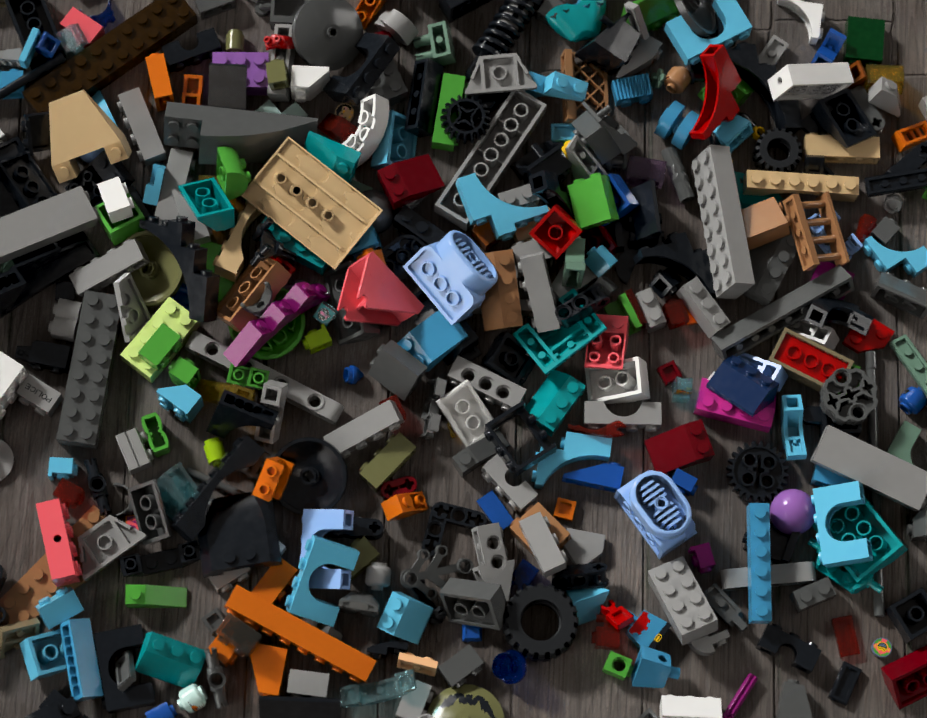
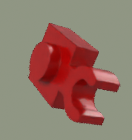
M613 600L608 601L609 607H605L603 604L600 605L601 613L606 615V620L618 631L634 622V616L622 605L616 608Z

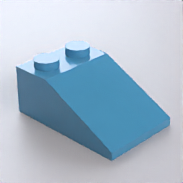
M438 310L409 331L397 344L428 367L426 372H428L467 338L468 335L459 323L451 325Z

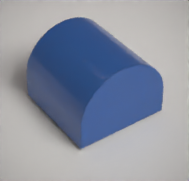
M45 31L35 46V50L44 57L52 58L61 41Z

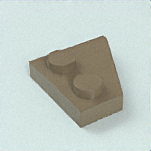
M38 618L0 627V659L5 658L4 653L12 648L20 649L19 643L26 638L39 635L40 621Z

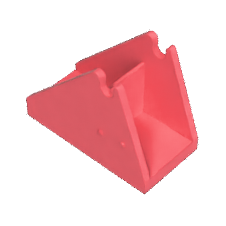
M372 251L351 264L347 269L337 311L342 308L345 309V321L399 326L401 322L415 314H419L424 305Z

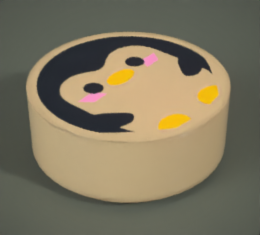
M346 103L338 105L335 110L336 119L341 123L350 122L354 117L353 107Z

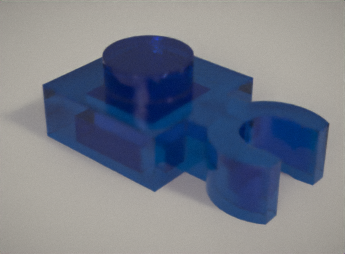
M523 559L513 573L516 580L511 582V588L517 585L518 591L520 589L523 590L524 583L527 586L530 585L540 570Z

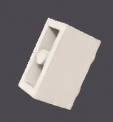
M119 176L97 184L112 224L134 216L132 208H135L131 197L127 198L126 194L129 192L126 183H121Z

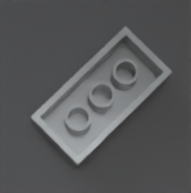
M683 556L647 571L648 582L682 646L718 630V619Z

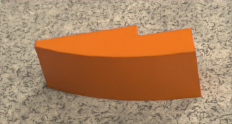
M184 74L182 103L202 105L203 75Z

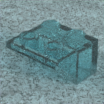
M180 462L163 473L157 480L166 514L172 520L178 511L182 512L186 507L184 503L191 496L194 497L197 494V485Z

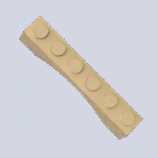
M748 169L743 177V195L764 196L780 193H802L820 196L829 191L832 200L855 202L859 196V177Z
M248 201L245 203V209L239 212L237 224L230 229L228 241L225 240L223 242L220 256L217 255L213 262V266H215L214 274H218L232 282L237 281L244 266L241 248L244 234L250 224L263 214Z

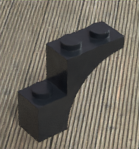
M542 170L530 175L529 181L532 194L541 198L550 209L555 204H558L576 222L570 195L568 192L560 191L557 173Z

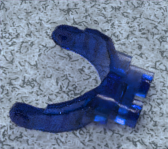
M107 0L106 10L101 14L87 15L102 25L103 28L107 27V23L116 21L113 15L114 12L111 9L110 0Z

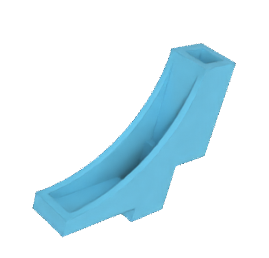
M476 173L460 177L455 183L470 225L476 224L480 226L489 220L496 241L500 239L507 241L513 238L517 231L516 226L517 228L527 226L528 222H540L549 212L547 205L520 207L503 202L492 195L481 184Z

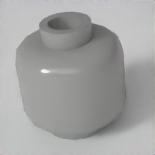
M371 562V565L366 567L365 584L371 586V590L383 591V587L390 585L391 568L387 567V563Z

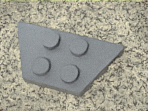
M517 53L479 56L468 87L465 90V95L537 89V84L530 76L529 71L523 65Z
M112 515L104 518L78 537L83 579L87 581L146 539L148 537L147 534Z

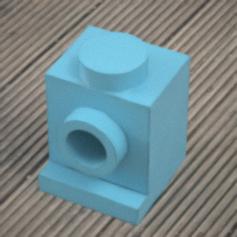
M50 457L48 469L50 480L54 481V477H57L58 480H69V478H74V476L78 475V464H75L73 458Z

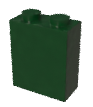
M848 16L845 23V36L847 38L844 42L843 62H848L851 65L860 60L862 66H866L868 69L879 68L883 61L885 20Z

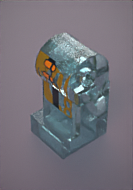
M675 378L672 383V402H690L693 385L692 378Z

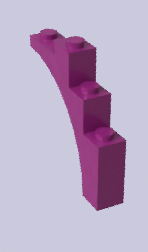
M305 281L295 283L282 300L272 302L259 319L251 320L247 323L223 353L224 356L235 367L246 365L253 355L285 325L308 309L327 302L331 297L327 289L319 283L311 285Z

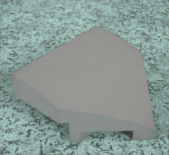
M567 528L571 539L563 547L566 556L575 565L591 564L599 561V557L602 556L605 535Z

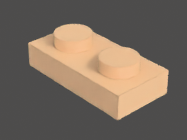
M400 652L397 662V668L435 677L438 661H434L430 657H418L410 652Z

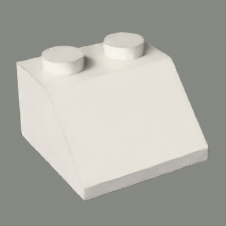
M292 65L290 85L292 100L300 103L311 101L323 91V88L330 80L329 67Z

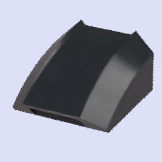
M507 331L501 332L494 339V342L482 359V365L517 385L525 383L536 364L517 339Z

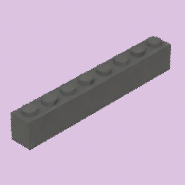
M841 265L834 267L710 337L714 351L723 361L732 355L736 357L780 333L785 327L788 328L803 320L813 301L820 298L840 299L854 291L852 276Z

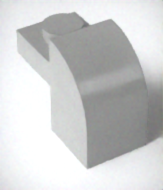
M396 9L392 11L385 10L374 23L377 28L388 31L396 42L407 46L419 33L414 24Z
M726 629L710 637L709 635L703 636L687 643V645L698 655L710 656L716 652L714 645L718 648L727 644L726 640L729 639L730 635Z

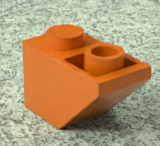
M422 491L396 494L381 503L387 521L400 520L429 509Z

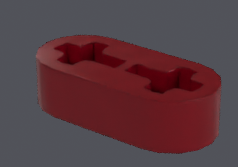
M411 476L386 482L382 485L381 495L385 500L392 497L385 493L387 487L391 489L398 488V490L393 491L392 496L415 492L417 482ZM406 481L414 484L411 486V490H408L407 487L400 489V487L404 486Z

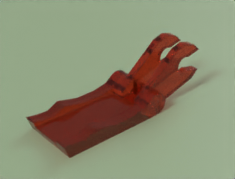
M615 421L597 430L568 424V429L574 433L606 438L622 437L625 434L617 429L619 427L627 428L621 421Z

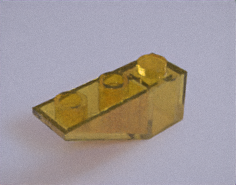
M200 379L196 391L202 396L204 401L218 404L224 389L251 401H254L256 397L255 390L235 384Z

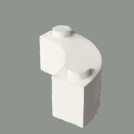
M377 94L360 100L359 127L355 134H351L342 143V145L362 153L357 167L362 165L375 152L387 128L389 100Z

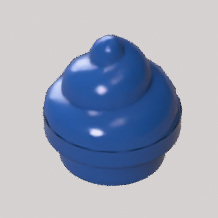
M354 365L344 368V382L353 385L364 377L363 372Z

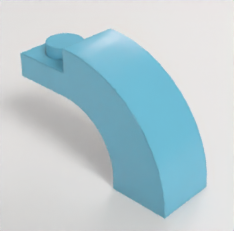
M801 394L781 396V435L787 460L807 458L803 435L804 408Z

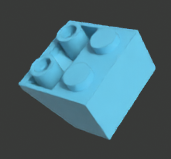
M187 385L159 388L156 391L160 401L159 405L167 411L171 409L176 413L175 417L182 422L186 420L191 423L204 406L202 396Z

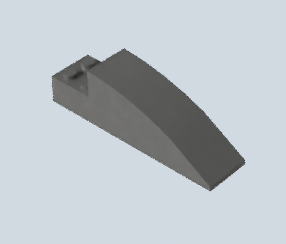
M167 101L164 116L163 145L199 149V164L216 165L217 147L221 146L235 149L239 158L245 159L246 164L264 162L270 159L288 136L304 148L308 132L317 133L318 118Z

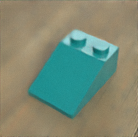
M309 131L304 149L351 185L362 153Z

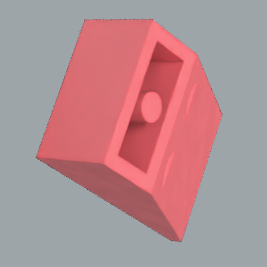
M596 314L607 327V330L586 345L584 368L623 370L629 337V317Z

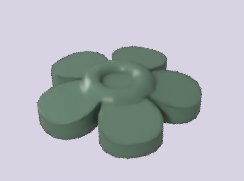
M659 68L657 73L654 72L651 75L653 80L651 81L652 88L659 89L662 86V82L665 81L666 74H664L663 69Z

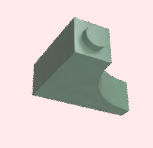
M578 236L564 252L562 286L581 288L586 267L584 261L586 239L581 238V236Z

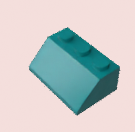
M214 177L178 185L179 191L198 221L215 231H223L235 227L234 207Z
M553 370L525 409L530 415L533 414L535 416L538 427L541 430L544 429L552 437L584 393L586 385L569 374Z
M155 632L146 633L135 671L185 688L194 684L202 670L206 655L203 649Z

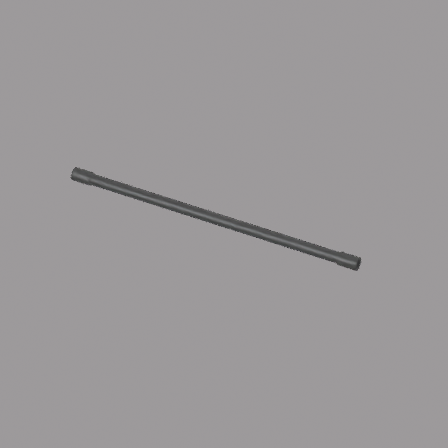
M866 351L865 368L867 376L873 379L877 385L876 351ZM876 406L872 414L868 416L869 444L879 448L878 410ZM871 491V504L881 515V495ZM882 568L874 573L873 577L874 581L884 586ZM884 588L880 594L874 590V617H886Z

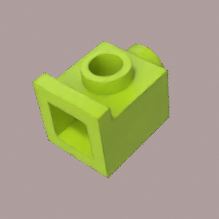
M324 324L320 325L321 329L319 330L313 329L309 331L305 339L301 340L305 350L309 349L311 355L332 346V339Z

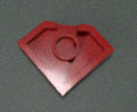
M874 319L866 336L851 329L842 344L857 354L875 349L880 350L885 348L895 331Z

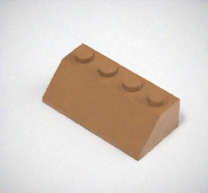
M513 249L484 253L492 262L498 274L496 284L485 293V299L481 305L484 332L522 327L523 321Z
M271 258L260 261L256 267L250 264L219 302L217 318L240 333L249 321L258 319L257 316L242 309L240 303L243 302L246 307L257 303L265 290L264 282L266 281L271 286L273 292L271 301H273L292 275L278 261Z

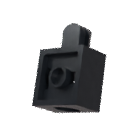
M845 395L844 398H850V399H851L854 395H852V396H851V395H850V396ZM821 397L819 399V406H807L804 408L803 424L819 425V437L822 436L825 427L828 425L856 438L861 434V424L856 426L845 424L841 426L833 423L832 419L821 410ZM828 402V405H835L834 402ZM854 410L853 415L856 418H861L860 412Z

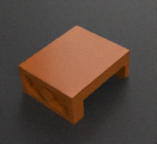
M278 456L266 458L252 495L268 502L272 498L281 500L295 464Z

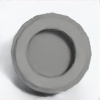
M890 194L885 197L883 207L889 213H897L901 210L903 201L900 196Z

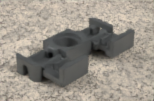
M437 378L427 382L431 387L429 397H427V400H424L421 416V419L425 421L423 434L418 435V438L425 440L433 439L435 436L433 434L439 430L441 415H438L439 406L435 401L440 399V397H444L447 382L445 379Z

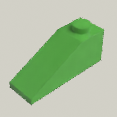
M126 584L125 605L127 608H187V588Z

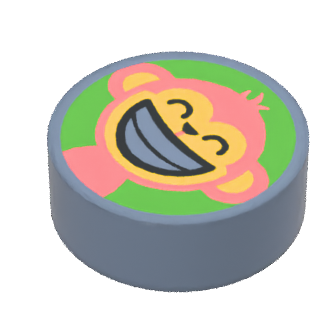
M877 638L872 643L871 650L876 657L885 658L891 653L892 645L886 638Z

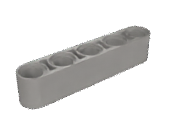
M813 561L771 565V587L811 584L817 581ZM748 567L720 571L723 591L748 589Z

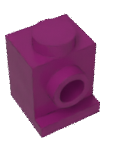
M709 542L689 548L688 553L693 554L691 560L694 568L697 567L700 574L711 572L716 564Z

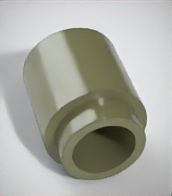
M231 29L228 31L225 52H244V35L241 30Z

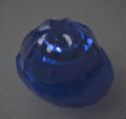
M515 650L500 653L493 660V674L506 684H517L522 681L527 671L526 660L522 654Z

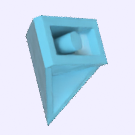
M605 588L565 590L567 597L569 596L572 599L573 606H576L577 617H579L578 626L597 619L601 611L600 605L604 604L610 590Z

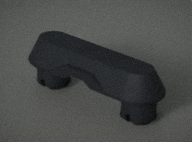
M406 588L412 598L434 608L428 621L431 625L443 622V618L447 616L446 611H443V607H436L417 588Z

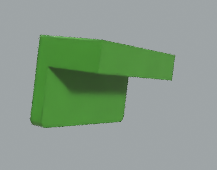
M626 293L619 295L616 301L604 307L607 315L629 317V336L641 331L643 325Z

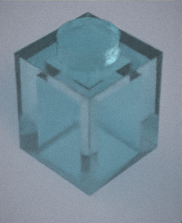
M78 23L71 24L55 33L66 53L73 52L77 54L84 49L83 46L88 44Z

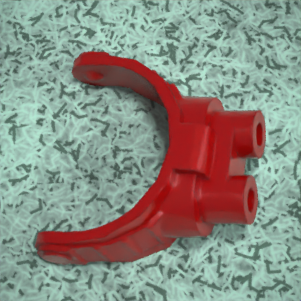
M272 34L271 36H265L263 39L266 50L275 48L295 49L292 37Z

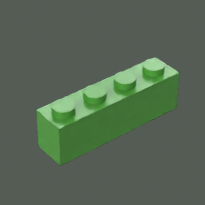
M449 73L443 74L431 148L454 152V146L459 144L456 143V137L450 140V134L445 135L444 130L446 128H441L442 121H440V116L443 115L441 113L442 109H446V102L451 104V98L457 101V96L460 95L463 99V94H465L469 84L465 83L466 76ZM456 111L450 117L452 123L458 118Z

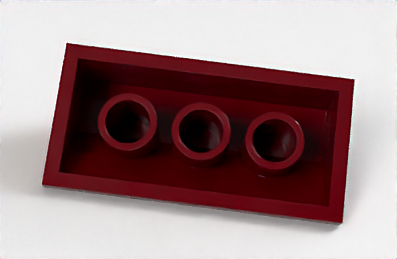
M927 645L881 667L884 682L899 710L927 696Z

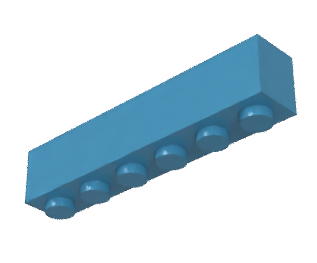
M749 503L746 507L749 624H769L772 621L769 503Z

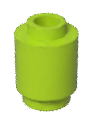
M214 437L204 441L205 446L203 448L208 464L213 465V467H219L222 463L220 459L225 454V449L219 437Z

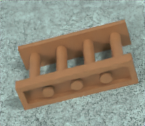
M829 191L817 197L816 201L801 202L799 194H792L782 201L786 215H788L791 222L790 229L803 272L812 270L823 261H834L836 266H844L850 262ZM804 209H819L821 218L806 219ZM824 226L826 236L812 237L809 227ZM829 243L832 253L817 254L814 244Z

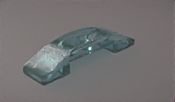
M414 670L395 673V677L365 685L356 683L339 688L341 707L377 704L396 699L416 690Z

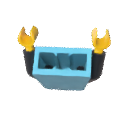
M738 112L732 121H722L711 133L709 141L712 145L730 146V152L732 153L751 134L755 140H758L760 135L757 134V131L762 134L765 133V129L761 126L756 127V123L746 113Z

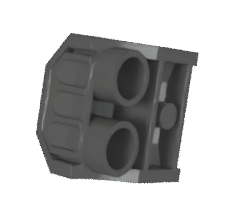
M351 591L339 600L341 612L347 614L361 612L360 615L375 618L380 610L381 603L372 594Z

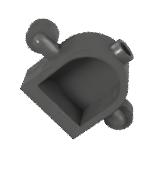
M260 0L255 4V12L260 17H265L270 12V27L274 29L275 24H293L297 11L308 0H271V3Z

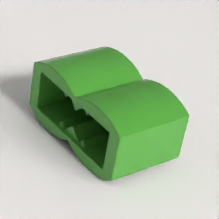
M153 412L142 416V426L148 437L152 453L156 457L170 453V444L159 415Z

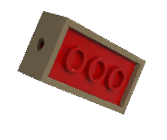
M786 327L768 360L781 365L789 378L817 392H820L822 384L835 370L840 368L851 369L854 363L853 360ZM836 376L838 382L844 383L845 380L842 376Z

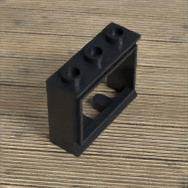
M524 400L486 423L484 430L486 439L489 442H493L498 456L506 460L508 470L511 473L514 472L517 477L549 455L555 453L557 448L555 443L551 445L548 441L546 431L544 429L540 430L536 424L535 416L527 412ZM517 415L520 416L543 448V451L521 465L516 463L494 432L495 429Z

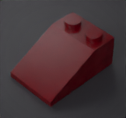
M429 154L395 162L377 170V178L393 210L445 187Z
M702 419L683 424L644 440L654 471L664 474L675 472L677 468L684 469L710 461L715 455Z

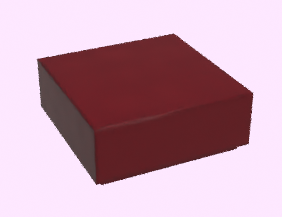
M674 360L656 369L665 386L683 377Z

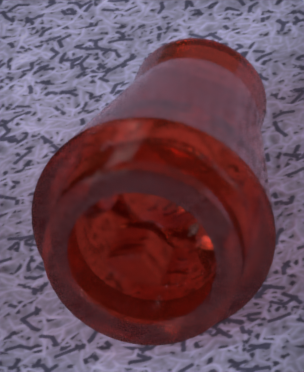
M866 213L859 218L855 234L862 243L877 226V219Z

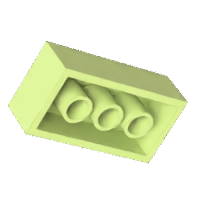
M170 296L120 354L123 362L151 383L155 381L165 368L157 371L142 360L138 352L160 325L164 323L179 334L182 338V347L186 344L192 332L197 331L201 326L199 321L190 319L189 311ZM173 353L170 356V362L176 356L177 353Z

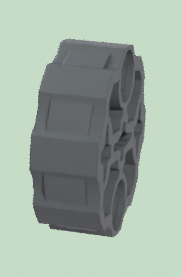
M837 369L825 380L820 388L821 410L835 424L841 426L845 424L859 425L864 422L869 414H872L877 406V385L861 369ZM836 376H842L845 383L838 382ZM846 394H847L848 396L854 395L851 399H850V398H844ZM828 402H834L835 405H828ZM853 411L860 412L861 418H856L853 415Z

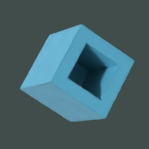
M603 244L598 248L594 246L586 253L588 257L584 260L598 278L604 275L618 261Z

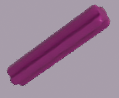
M751 673L747 675L723 713L722 718L735 717L758 680L755 675Z

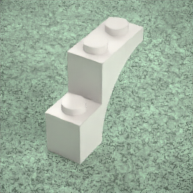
M777 0V5L792 10L802 19L808 31L809 44L816 45L818 39H822L823 28H820L821 22H824L825 11H822L823 4L806 2L804 0Z

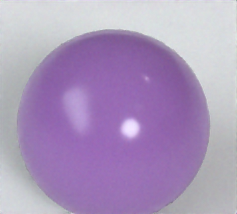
M787 489L777 494L771 502L770 518L773 525L780 532L791 535L792 532H800L802 534L814 524L815 506L812 505L811 497L806 492L799 489Z

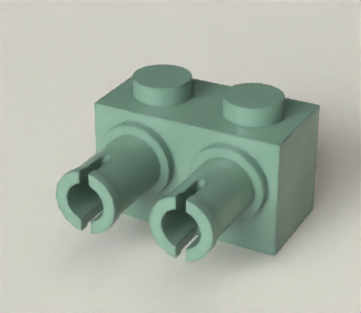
M446 21L428 25V34L413 39L415 49L431 45L430 51L416 54V61L430 58L443 66L456 63L451 29Z

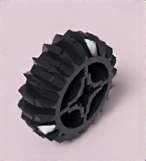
M466 94L464 99L458 95L457 101L451 98V104L446 102V109H442L441 113L443 115L440 116V121H442L441 128H446L444 130L445 135L450 134V140L456 137V143L463 140L465 145L467 140H470L473 144L474 138L481 140V135H486L485 129L490 128L491 118L488 117L490 116V111L486 110L487 105H481V99L475 101V96L468 99ZM456 111L458 118L452 123L450 117ZM479 115L481 123L475 128L473 121Z

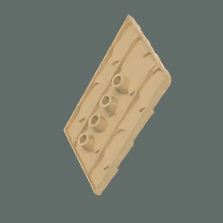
M289 136L252 179L246 191L241 195V197L264 215L272 218L274 223L334 270L383 211ZM295 187L299 189L297 194L293 192Z

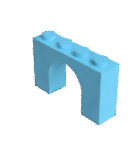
M736 0L713 1L712 7L720 18L724 31L712 39H704L694 34L681 15L666 22L664 31L686 66L699 63L701 53L710 44H724L725 48H729L735 41L739 39L743 41L750 36L752 25Z
M859 481L814 488L811 502L815 506L816 511L813 518L815 525L818 526L816 540L821 548V552L818 553L820 563H823L826 568L874 561L870 540L862 538L838 541L834 539L830 531L831 519L838 510L848 506L865 504L863 484Z
M312 535L311 539H308L306 542L305 550L307 551L305 557L300 559L298 565L300 571L298 576H295L292 581L291 587L293 590L291 595L287 596L285 606L286 610L291 614L334 627L340 608L336 604L312 596L309 590L310 576L316 568L325 564H333L354 571L360 552L355 548Z

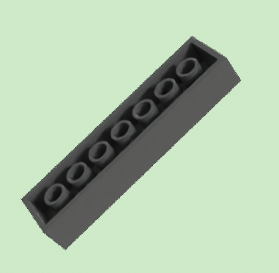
M85 290L56 437L59 444L98 449L121 328L116 295Z

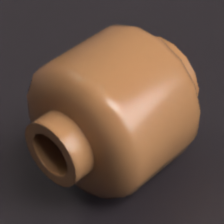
M683 66L672 67L666 74L664 81L667 91L677 94L683 93L691 82L689 70Z

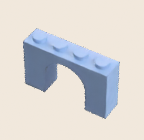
M303 509L300 559L305 557L307 551L305 550V545L312 535L322 538L326 533L333 530H353L354 511L345 509ZM324 565L319 566L310 576L309 589L350 590L351 570L329 569Z

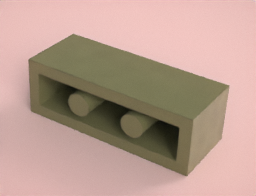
M400 432L397 435H391L386 441L387 445L383 449L379 448L373 454L374 458L371 462H365L359 469L361 471L359 477L376 493L416 453V446Z

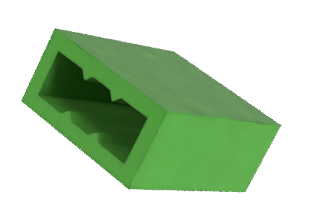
M601 172L593 173L588 179L579 178L574 180L573 184L567 185L575 220L582 230H589L619 220L608 175H602Z

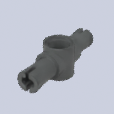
M212 647V654L209 648L204 650L208 665L206 667L207 680L210 690L214 694L215 707L219 709L222 708L221 701L223 707L228 706L225 693L226 677L222 664L219 663L217 648ZM220 674L221 679L214 682L211 680L213 675Z

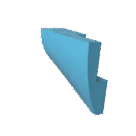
M158 162L153 164L150 182L145 187L143 203L157 206L166 169L164 164Z

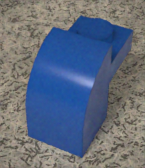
M831 28L811 63H833L847 36Z

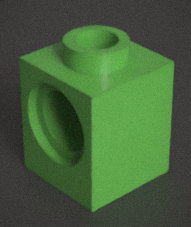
M610 651L602 672L624 681L626 676L630 677L633 671L632 659ZM621 662L624 665V670L617 671L614 668V663Z

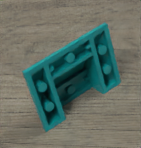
M573 288L558 300L562 305L578 295V293ZM585 304L580 305L578 308L584 307ZM592 313L569 328L561 326L560 329L538 333L537 328L534 329L529 323H526L514 332L513 336L544 374L547 375L606 331L607 327L595 313ZM569 314L563 315L562 318H566Z

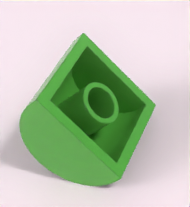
M221 146L217 147L215 175L219 186L228 200H232L241 196L246 191L248 183L251 182V175L249 171H244L246 169L245 159H240L235 149Z

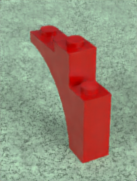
M710 44L700 55L705 74V97L700 116L689 132L692 139L706 140L722 121H732L740 111L731 92L736 89V86L742 80L724 44Z

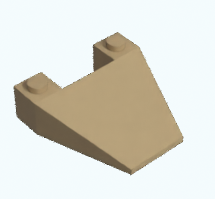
M85 90L49 102L51 165L59 184L77 178L81 170L75 158L104 148L111 165L129 158L132 150L124 133Z

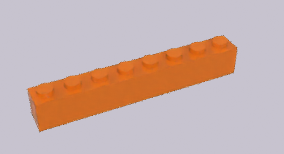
M239 585L234 587L224 606L227 608L226 612L234 617L239 615L245 618L244 622L252 627L255 625L262 627L261 631L271 637L273 634L280 637L279 641L287 646L290 644L295 645L298 652L306 656L308 653L315 656L314 660L322 665L325 662L330 664L333 671L339 674L344 672L350 675L349 679L357 684L360 681L366 682L377 661Z

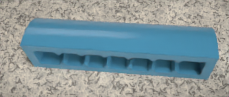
M90 618L69 619L59 624L71 695L74 697L75 702L104 696Z

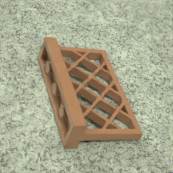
M564 49L560 56L561 73L574 78L580 73L586 79L585 82H589L596 89L591 94L587 92V98L584 100L585 102L590 100L597 106L596 110L598 108L601 110L609 105L607 73L603 70L601 72V69H598L592 63L589 65L585 63L581 68L574 63V58H578L574 55L576 52H572V49ZM587 65L595 71L590 77L582 70ZM596 74L602 78L603 83L600 86L592 80ZM597 91L603 96L601 103H598L592 97ZM562 99L563 123H572L577 119V110L579 108L586 111L580 101Z

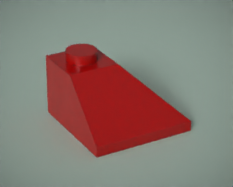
M555 204L530 231L529 235L555 259H558L583 231L563 208Z

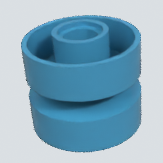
M675 100L661 115L654 133L666 140L673 132L674 136L671 144L683 150L691 139L689 132L696 124L700 115L690 111L685 118L682 117L686 106Z

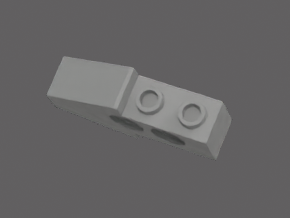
M499 522L476 526L471 529L479 566L472 569L475 579L480 582L501 584L506 601H508L515 559L507 560L508 551L502 539L504 537L503 529L500 527ZM488 540L493 542V549L488 546ZM493 559L498 562V568L492 565Z

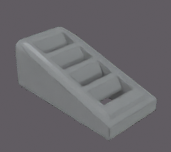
M22 48L0 50V65L21 67L18 59L22 53Z

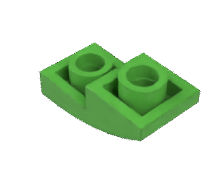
M230 364L226 383L263 390V384L268 381L270 371L254 367H235L233 364Z

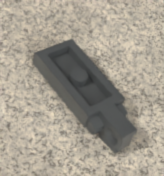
M713 583L704 592L712 610L731 628L735 626L742 633L748 626L742 620L744 617L742 610L716 583Z

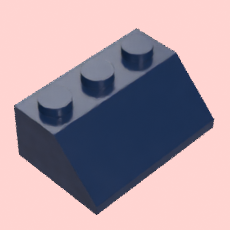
M732 355L721 363L706 387L753 417L774 402L779 383L742 361L739 357Z

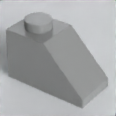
M883 76L880 77L868 89V102L899 118L901 116V102L898 86L892 80Z

